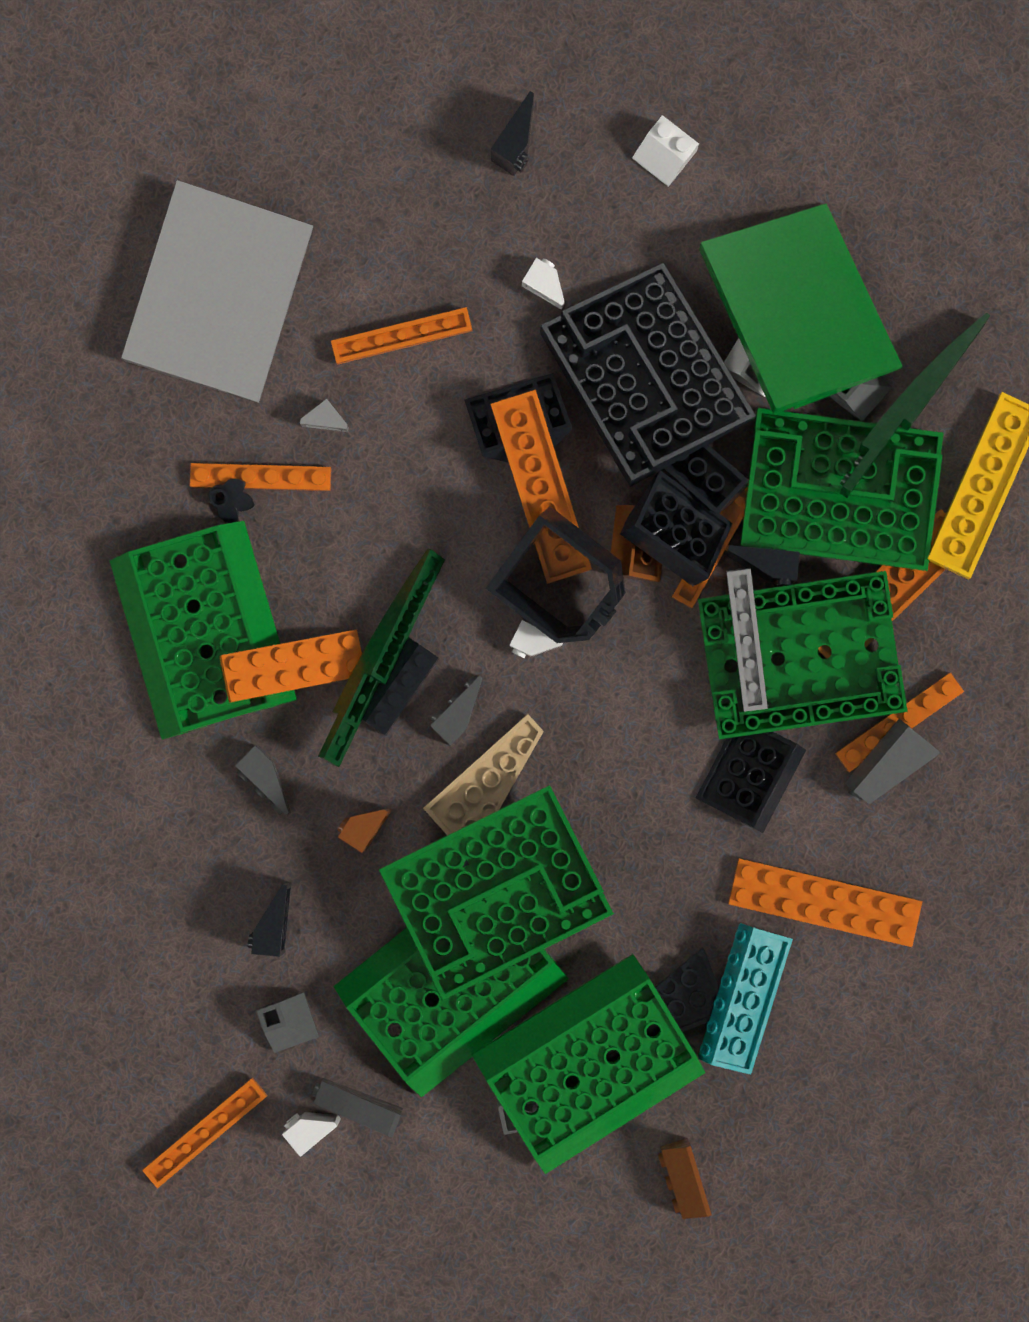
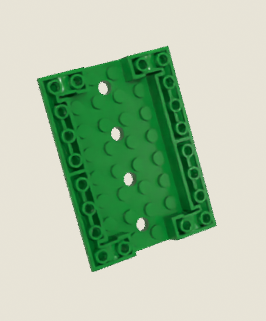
M245 521L213 526L129 551L110 560L162 740L297 700L294 690L231 703L228 700L219 656L281 644ZM178 555H184L187 559V563L183 568H177L174 564V560ZM191 600H197L200 603V609L196 613L188 611L187 606ZM205 645H210L213 648V655L205 659L201 655V648ZM218 690H223L227 695L226 701L222 704H218L214 700V694Z
M886 571L753 591L768 709L744 712L739 671L737 669L734 673H729L724 668V664L728 659H734L737 662L729 595L698 599L719 739L908 712L901 665L898 664L892 625L893 611ZM869 638L875 639L878 643V647L874 652H869L865 649V641ZM822 645H826L831 649V655L827 659H822L818 655V649ZM775 652H780L784 655V663L780 666H775L771 662V656Z
M405 928L333 987L346 1008L402 1079L422 1098L472 1057L471 1054L493 1041L569 978L546 949L442 1001L407 928ZM435 993L439 998L438 1004L429 1006L425 1002L426 995ZM398 1023L402 1028V1032L398 1036H392L388 1032L390 1024Z
M633 953L471 1054L498 1101L545 1174L705 1074L698 1057ZM652 1024L658 1025V1034L648 1036L647 1028ZM610 1050H616L619 1053L618 1059L614 1062L606 1060V1055ZM571 1075L578 1077V1083L574 1087H568L565 1084L566 1079ZM530 1101L538 1104L537 1110L533 1113L525 1111V1105Z

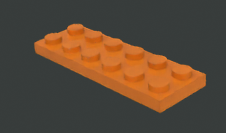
M356 629L225 654L219 657L228 700L231 703L347 680L360 659L362 651Z

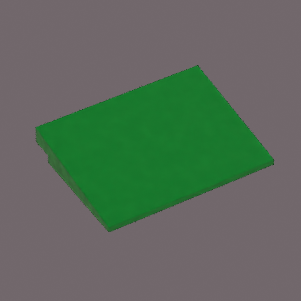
M827 204L701 242L699 251L773 414L790 408H800L902 368L899 357Z
M758 408L754 423L748 475L749 481L740 546L797 551L801 555L928 571L929 560L927 558L932 542L944 433L912 428L907 431L903 427H899L852 493L846 498L840 494L842 489L840 482L847 472L852 474L856 467L853 464L861 454L858 452L860 446L876 424L785 411L773 414L770 409Z
M550 785L379 869L442 1001L614 914ZM467 860L469 865L463 867L465 861Z

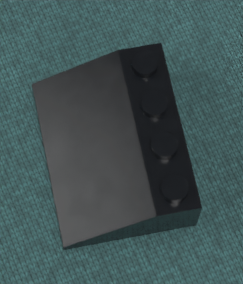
M658 471L629 514L620 535L687 583L695 586L709 579L733 523L721 514H714L692 493L662 471Z
M774 732L726 738L696 799L764 833L806 750L799 744Z

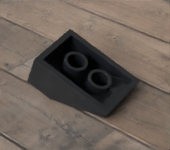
M531 91L491 147V161L515 176L517 171L521 173L528 163L526 159L528 157L534 107V93Z
M728 545L724 551L726 556L742 566L750 568L752 572L768 582H774L776 587L789 586L797 581L800 552Z
M292 882L282 884L252 934H249L248 948H252L251 954L280 957L285 953Z

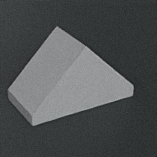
M327 399L300 420L302 427L348 432L349 430L346 422Z

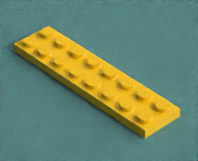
M1004 392L999 394L927 558L930 562L969 580L972 577L1029 447V404Z

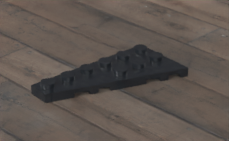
M703 947L655 986L682 1032L709 1022L719 986ZM652 1024L647 1028L648 1036H655L659 1032V1026L656 1024ZM610 1050L606 1055V1060L610 1061L618 1058V1051Z

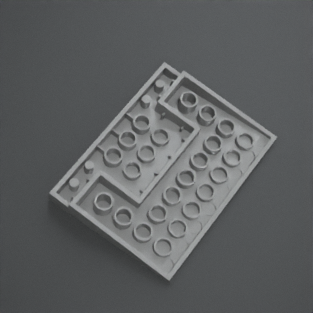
M177 180L121 358L125 362L145 367L151 371L259 403L311 237L313 225Z

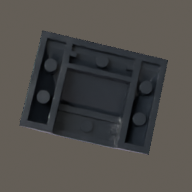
M553 373L464 400L483 457L509 463L490 404L532 390L537 392L553 447L555 448L572 430V425Z

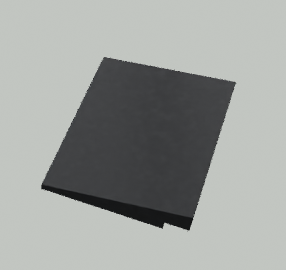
M664 263L563 310L561 316L542 324L540 327L542 338L629 487L756 418L755 413Z

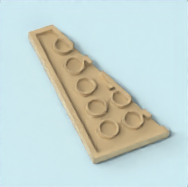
M527 714L423 809L447 836L498 811L544 731Z

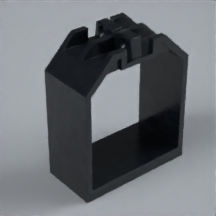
M551 506L538 516L485 588L555 643L590 640L601 625L605 626L616 613L615 606L626 594L621 560ZM546 526L608 575L609 592L581 626L567 627L507 581Z

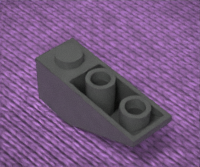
M472 676L464 684L466 690L461 695L456 693L447 702L450 706L444 712L440 709L431 718L433 723L430 726L450 746L468 728L483 679L481 676L477 679Z
M255 745L236 764V767L239 769L237 774L244 781L248 782L250 780L256 785L254 790L263 799L267 796L273 802L271 807L278 814L284 813L288 815L291 811L275 762L259 746Z

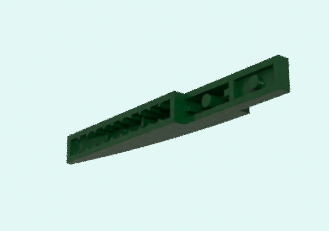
M985 313L943 350L888 409L861 444L858 451L861 454L853 464L856 468L852 474L847 472L841 480L842 489L840 494L846 498L849 497L900 426L907 431L910 429L990 317L988 313Z
M427 549L391 603L358 660L332 711L337 714V717L318 757L333 766L340 767L379 683H387L445 561L444 558L431 549Z

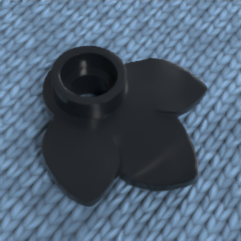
M236 478L229 479L224 485H215L208 494L210 503L217 507L219 517L227 523L238 522L239 512L247 511L255 506L251 496L243 492L246 482ZM217 493H223L224 499H219Z

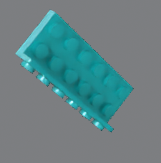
M743 923L739 924L731 952L728 956L725 972L721 979L720 988L714 1001L711 1017L707 1024L703 1043L700 1046L698 1059L713 1066L751 1075L793 939Z

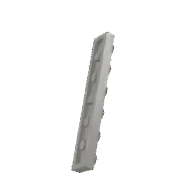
M751 569L726 571L743 710L746 712L768 709Z

